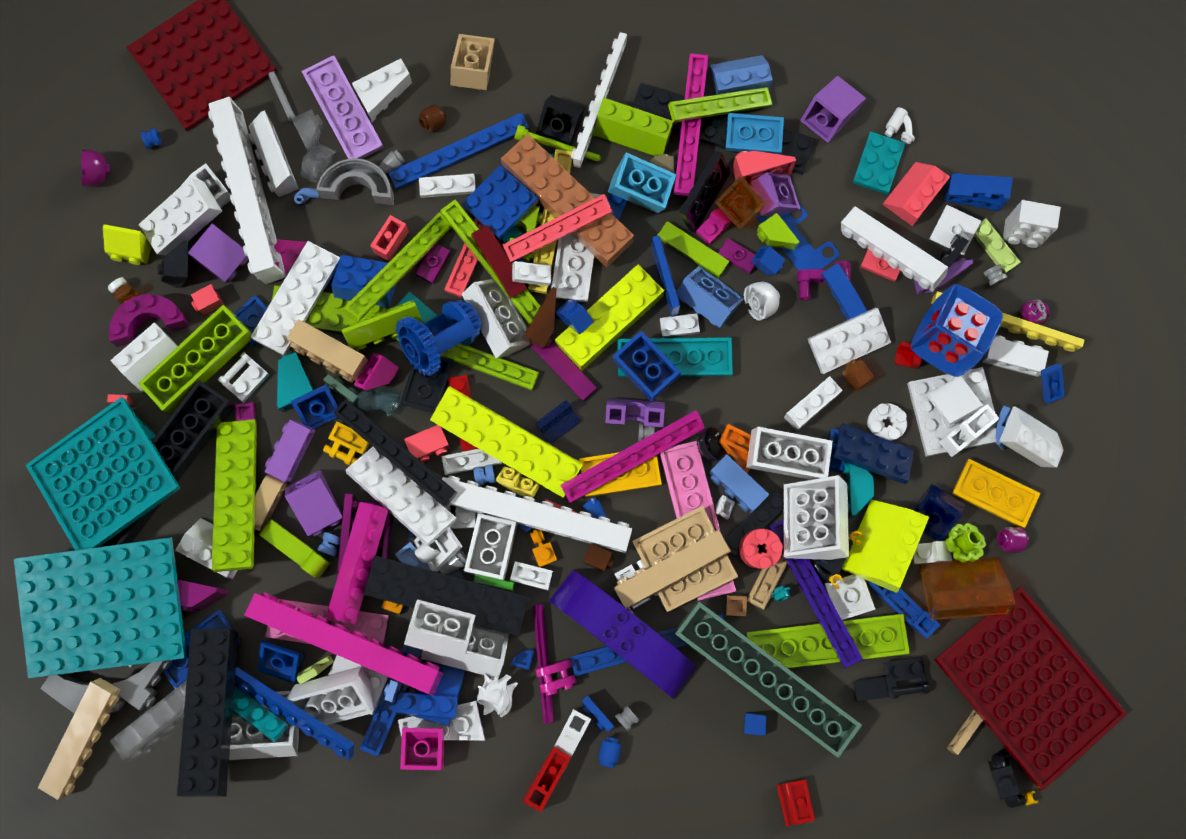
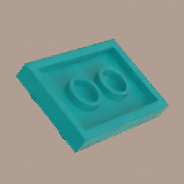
M870 131L852 183L888 195L905 143Z

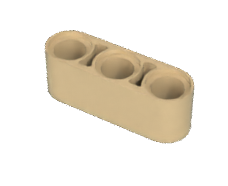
M270 474L265 476L255 495L254 529L259 532L269 522L287 486V482Z

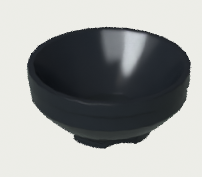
M712 426L703 429L697 440L698 452L710 461H719L726 453L719 443L722 434L718 429Z

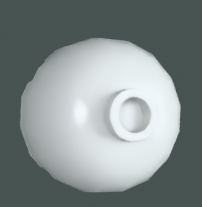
M756 282L745 288L744 301L745 304L749 303L751 309H748V312L754 319L758 321L767 319L778 310L780 295L771 284Z

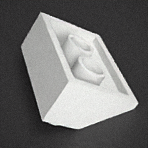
M154 322L110 361L141 392H144L138 383L175 350L178 345Z
M1012 408L999 442L1040 467L1057 468L1064 451L1057 432L1019 408Z
M200 518L184 534L175 551L212 569L213 524ZM238 570L217 573L233 579Z

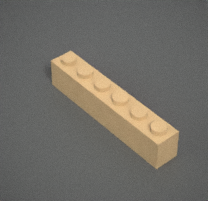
M712 529L704 534L705 538L699 541L694 539L686 544L687 548L681 551L678 548L670 552V557L667 559L659 558L652 562V567L647 570L645 567L634 572V577L630 579L625 577L617 582L618 586L614 587L623 606L629 609L731 553L721 532Z
M102 678L90 682L38 789L57 800L72 793L75 788L74 782L84 770L82 766L91 756V748L100 738V730L109 720V712L118 702V694L121 689Z

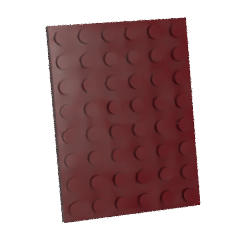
M1022 586L1017 588L934 659L1040 791L1049 786L1127 715L1126 711Z

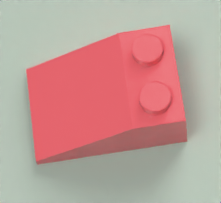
M742 151L735 156L732 168L738 189L751 187L753 180L767 172L791 175L796 158L759 151Z

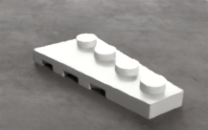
M477 701L458 705L456 719H451L449 727L416 717L398 720L401 737L402 727L443 728L444 740L485 741Z

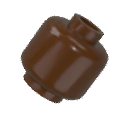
M431 105L420 112L418 121L423 130L434 132L445 125L447 115L443 108Z

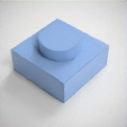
M394 680L387 683L384 690V695H386L384 700L397 703L398 692L401 691L403 683Z

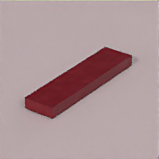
M486 225L471 234L473 240L509 298L512 299L526 291L527 287L524 283L513 282L512 263L489 226Z

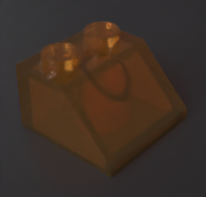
M742 176L715 201L739 230L747 228L759 216L767 204Z

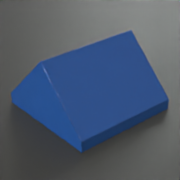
M326 384L291 400L303 424L312 429L338 418L333 412L339 405L332 390Z
M262 641L258 671L295 684L306 654L269 641Z

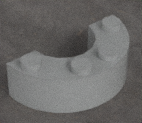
M352 158L335 163L323 173L316 189L320 198L339 200L341 193L347 187L361 184L372 190V197L375 203L394 205V194L387 176L377 165L364 159Z

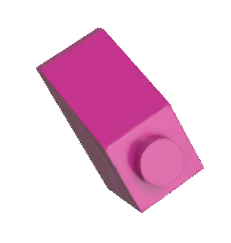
M373 352L354 386L363 390H369L389 384L396 376L399 367L384 356Z

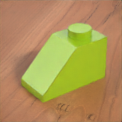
M778 213L758 226L757 236L768 246L795 250L798 247L799 240Z

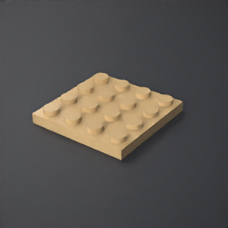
M701 506L633 540V543L647 570L652 567L651 563L657 559L662 558L665 560L670 557V552L678 548L680 551L687 548L686 544L694 539L699 541L705 538L704 534L714 529L704 507ZM728 555L658 592V595L666 611L669 612L738 578V575Z

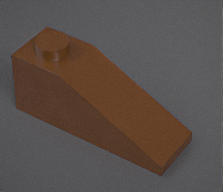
M555 287L549 290L522 336L523 339L540 349L545 346L548 347L554 338L551 335L554 331Z

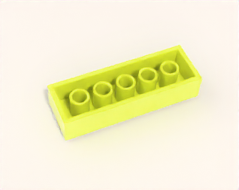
M638 264L587 310L594 323L580 335L568 327L555 339L556 346L582 372L664 296V290Z

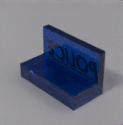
M565 400L537 421L536 425L551 444L581 422V420L572 410L570 403Z

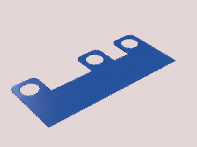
M752 195L743 202L760 224L770 218L761 216L755 195ZM799 204L802 211L801 218L794 219L790 213L779 215L799 240L798 247L795 250L781 248L798 270L823 269L839 257L840 253L832 242L828 241L814 250L795 227L808 216L801 204ZM825 247H831L834 250L833 257H824L822 250Z

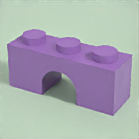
M607 398L605 423L625 424L626 421H640L644 423V426L663 427L665 402L653 401L651 403L650 401Z

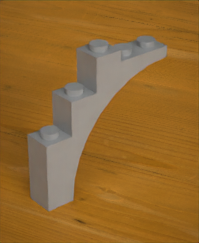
M173 660L152 662L128 679L113 683L112 685L121 690L118 694V702L111 708L109 713L119 711L126 701L138 710L150 708L156 700L155 695L158 693L152 686L154 687L161 679V673L171 665ZM68 674L48 676L40 689L75 714L90 683L75 679Z

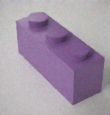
M296 420L286 422L282 429L284 433L281 439H278L275 443V451L265 464V467H267L265 472L284 482H291L316 430Z

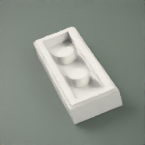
M480 449L441 456L445 476L472 471L475 467L485 468L486 465L490 464L493 466L502 464L501 461Z

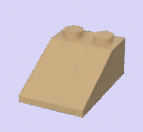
M459 34L451 64V86L487 90L495 42L494 38Z

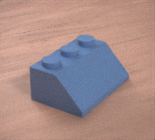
M763 55L709 65L715 95L768 87V90L771 88L773 81L769 63Z
M700 265L685 277L676 291L677 296L682 302L690 305L698 314H702L711 324L719 328L727 322L744 300L742 296Z

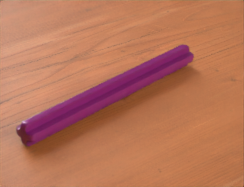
M542 604L533 605L538 668L549 664L544 606ZM543 676L539 677L540 684L545 683ZM541 693L543 723H553L552 695L546 696V693Z

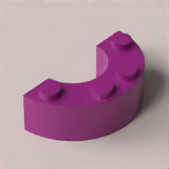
M155 294L138 295L124 302L114 313L109 325V341L117 347L130 344L136 339V332L139 326L149 319L163 320L165 326L171 331L189 327L190 323L183 311L169 299Z

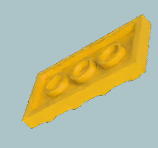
M617 453L580 458L579 461L583 463L581 473ZM657 455L585 494V497L661 486Z
M971 459L966 461L952 492L953 495L1020 528L1026 527L1040 496L1039 492Z

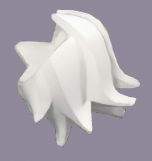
M484 674L485 682L482 687L478 686L479 694L477 696V702L484 705V715L495 710L498 715L500 714V717H503L510 711L513 690L518 684L515 682L507 685V681L511 676L506 674L498 680V675L490 679Z

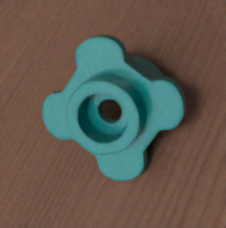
M785 586L777 587L774 589L771 597L775 598L776 602L786 600L791 597L789 593L791 588H785Z

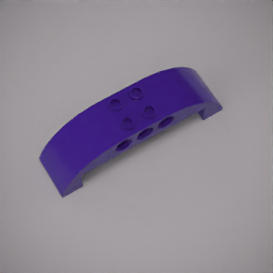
M574 570L571 571L549 600V602L628 662L672 699L675 698L697 669L695 664L662 636Z

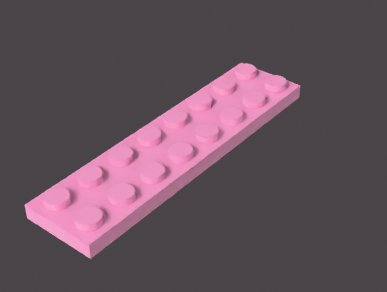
M697 441L673 446L661 452L660 457L676 519L703 506L715 531H720L701 455L698 452ZM732 580L698 597L697 601L736 592L734 581Z

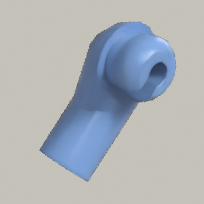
M302 188L295 194L294 201L296 204H303L311 197L320 198L314 188Z

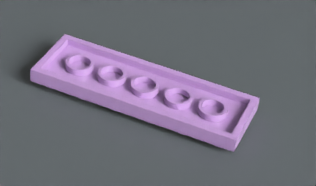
M334 55L302 71L348 159H363L384 148Z

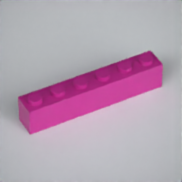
M359 503L326 617L353 625L356 624L365 587L389 509L373 504Z

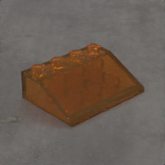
M998 557L983 558L965 563L961 561L919 564L931 620L1010 614L1015 606L1011 585Z

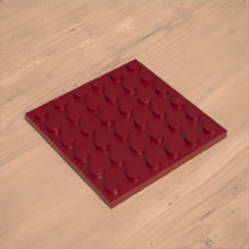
M197 0L126 47L186 131H189L209 117V103L226 97H230L234 101L267 79L270 72H277L275 66L226 0Z

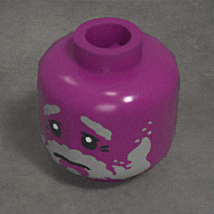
M1039 299L1025 302L1021 307V311H1019L1020 319L1035 324L1045 323L1050 315L1047 303H1043Z
M1005 527L999 532L997 542L1005 552L1020 553L1029 544V537L1023 528Z

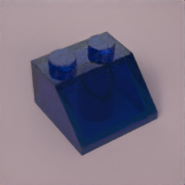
M931 484L913 511L929 517L923 532L938 541H942L962 516L965 504Z

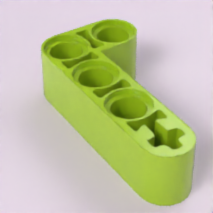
M273 519L267 523L259 534L315 578L319 579L331 564Z

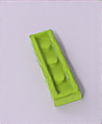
M668 221L658 233L662 242L718 278L729 264V260Z

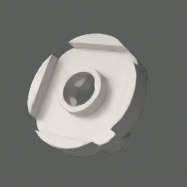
M880 404L870 412L867 425L871 434L893 441L904 434L907 427V416L904 411L894 404ZM889 418L892 426L885 427V423L882 420Z

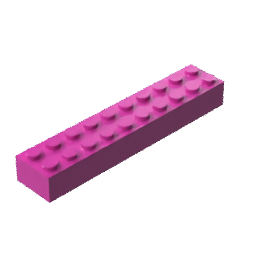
M262 592L261 595L254 593L244 616L427 694H435L444 674L439 671V666L427 661L425 665L421 664L422 659L408 654L407 657L402 656L403 651L392 646L386 649L384 648L385 643L373 638L369 642L367 641L368 636L354 630L350 634L348 633L350 629L337 623H334L332 626V621L319 615L313 618L314 613L300 607L296 611L295 605L281 599L277 603L278 598Z

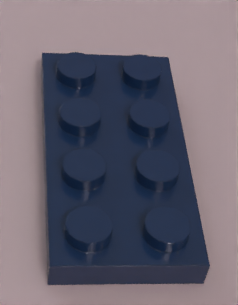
M842 423L839 427L833 458L906 485L910 477L914 450Z

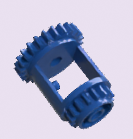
M457 300L445 303L442 307V313L425 323L418 321L416 318L413 319L412 316H407L397 322V329L395 331L398 334L396 337L400 340L399 345L402 347V352L410 360V364H414L415 370L418 369L420 374L423 373L424 376H430L441 368L439 365L441 363V353L459 343L464 346L472 344L480 334L479 330L482 327L478 312L469 302Z

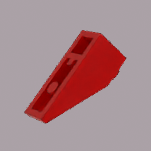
M553 747L530 783L521 802L538 812H542L571 757Z

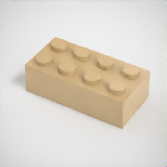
M298 319L286 338L291 343L290 347L302 356L306 354L311 358V361L318 365L323 363L327 367L326 369L334 374L339 372L343 376L342 378L350 383L356 382L368 362L361 353Z

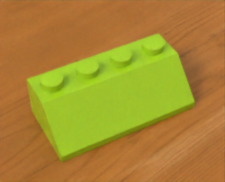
M603 97L593 135L653 156H659L665 153L675 123L672 120Z
M413 299L361 319L358 323L353 322L345 325L341 330L349 347L355 348L358 351L366 348V344L373 341L376 344L384 341V337L390 334L392 337L397 336L398 334L395 331L397 329V322L407 316H412L413 319L416 318L420 322L423 321Z

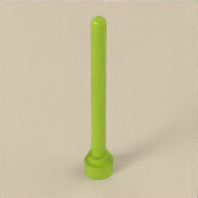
M518 125L514 139L520 141L529 134L537 143L559 150L572 152L574 148H577L528 132L521 125ZM586 151L584 158L598 162L601 156Z

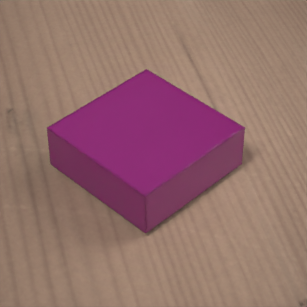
M255 403L235 404L236 421L256 420Z

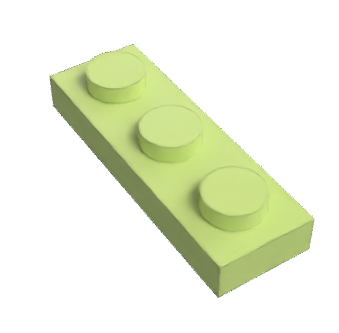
M987 219L981 221L974 237L996 265L1001 264L1002 272L1006 274L1021 262Z

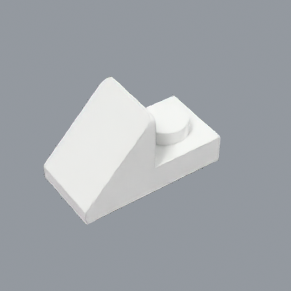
M946 541L918 544L912 562L913 565L952 561V554L947 550Z

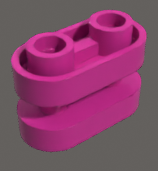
M571 659L561 660L535 669L537 677L543 676L545 683L539 685L541 693H546V696L558 693L557 689L559 688L566 690L574 687L573 684L577 682L575 674L569 675L567 668L573 667ZM560 671L561 677L552 680L551 674Z

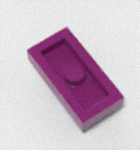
M727 238L718 254L729 260V263L750 274L755 266L750 261L755 254Z
M436 243L427 253L416 275L434 284L451 251Z

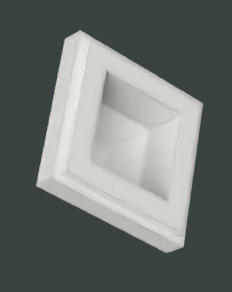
M722 495L715 505L716 514L728 520L735 502Z

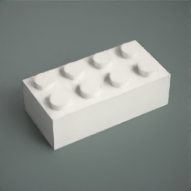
M189 178L139 223V226L156 254L166 256L183 241H189L222 210L204 181Z
M756 427L751 430L746 468L810 480L828 477L833 441Z

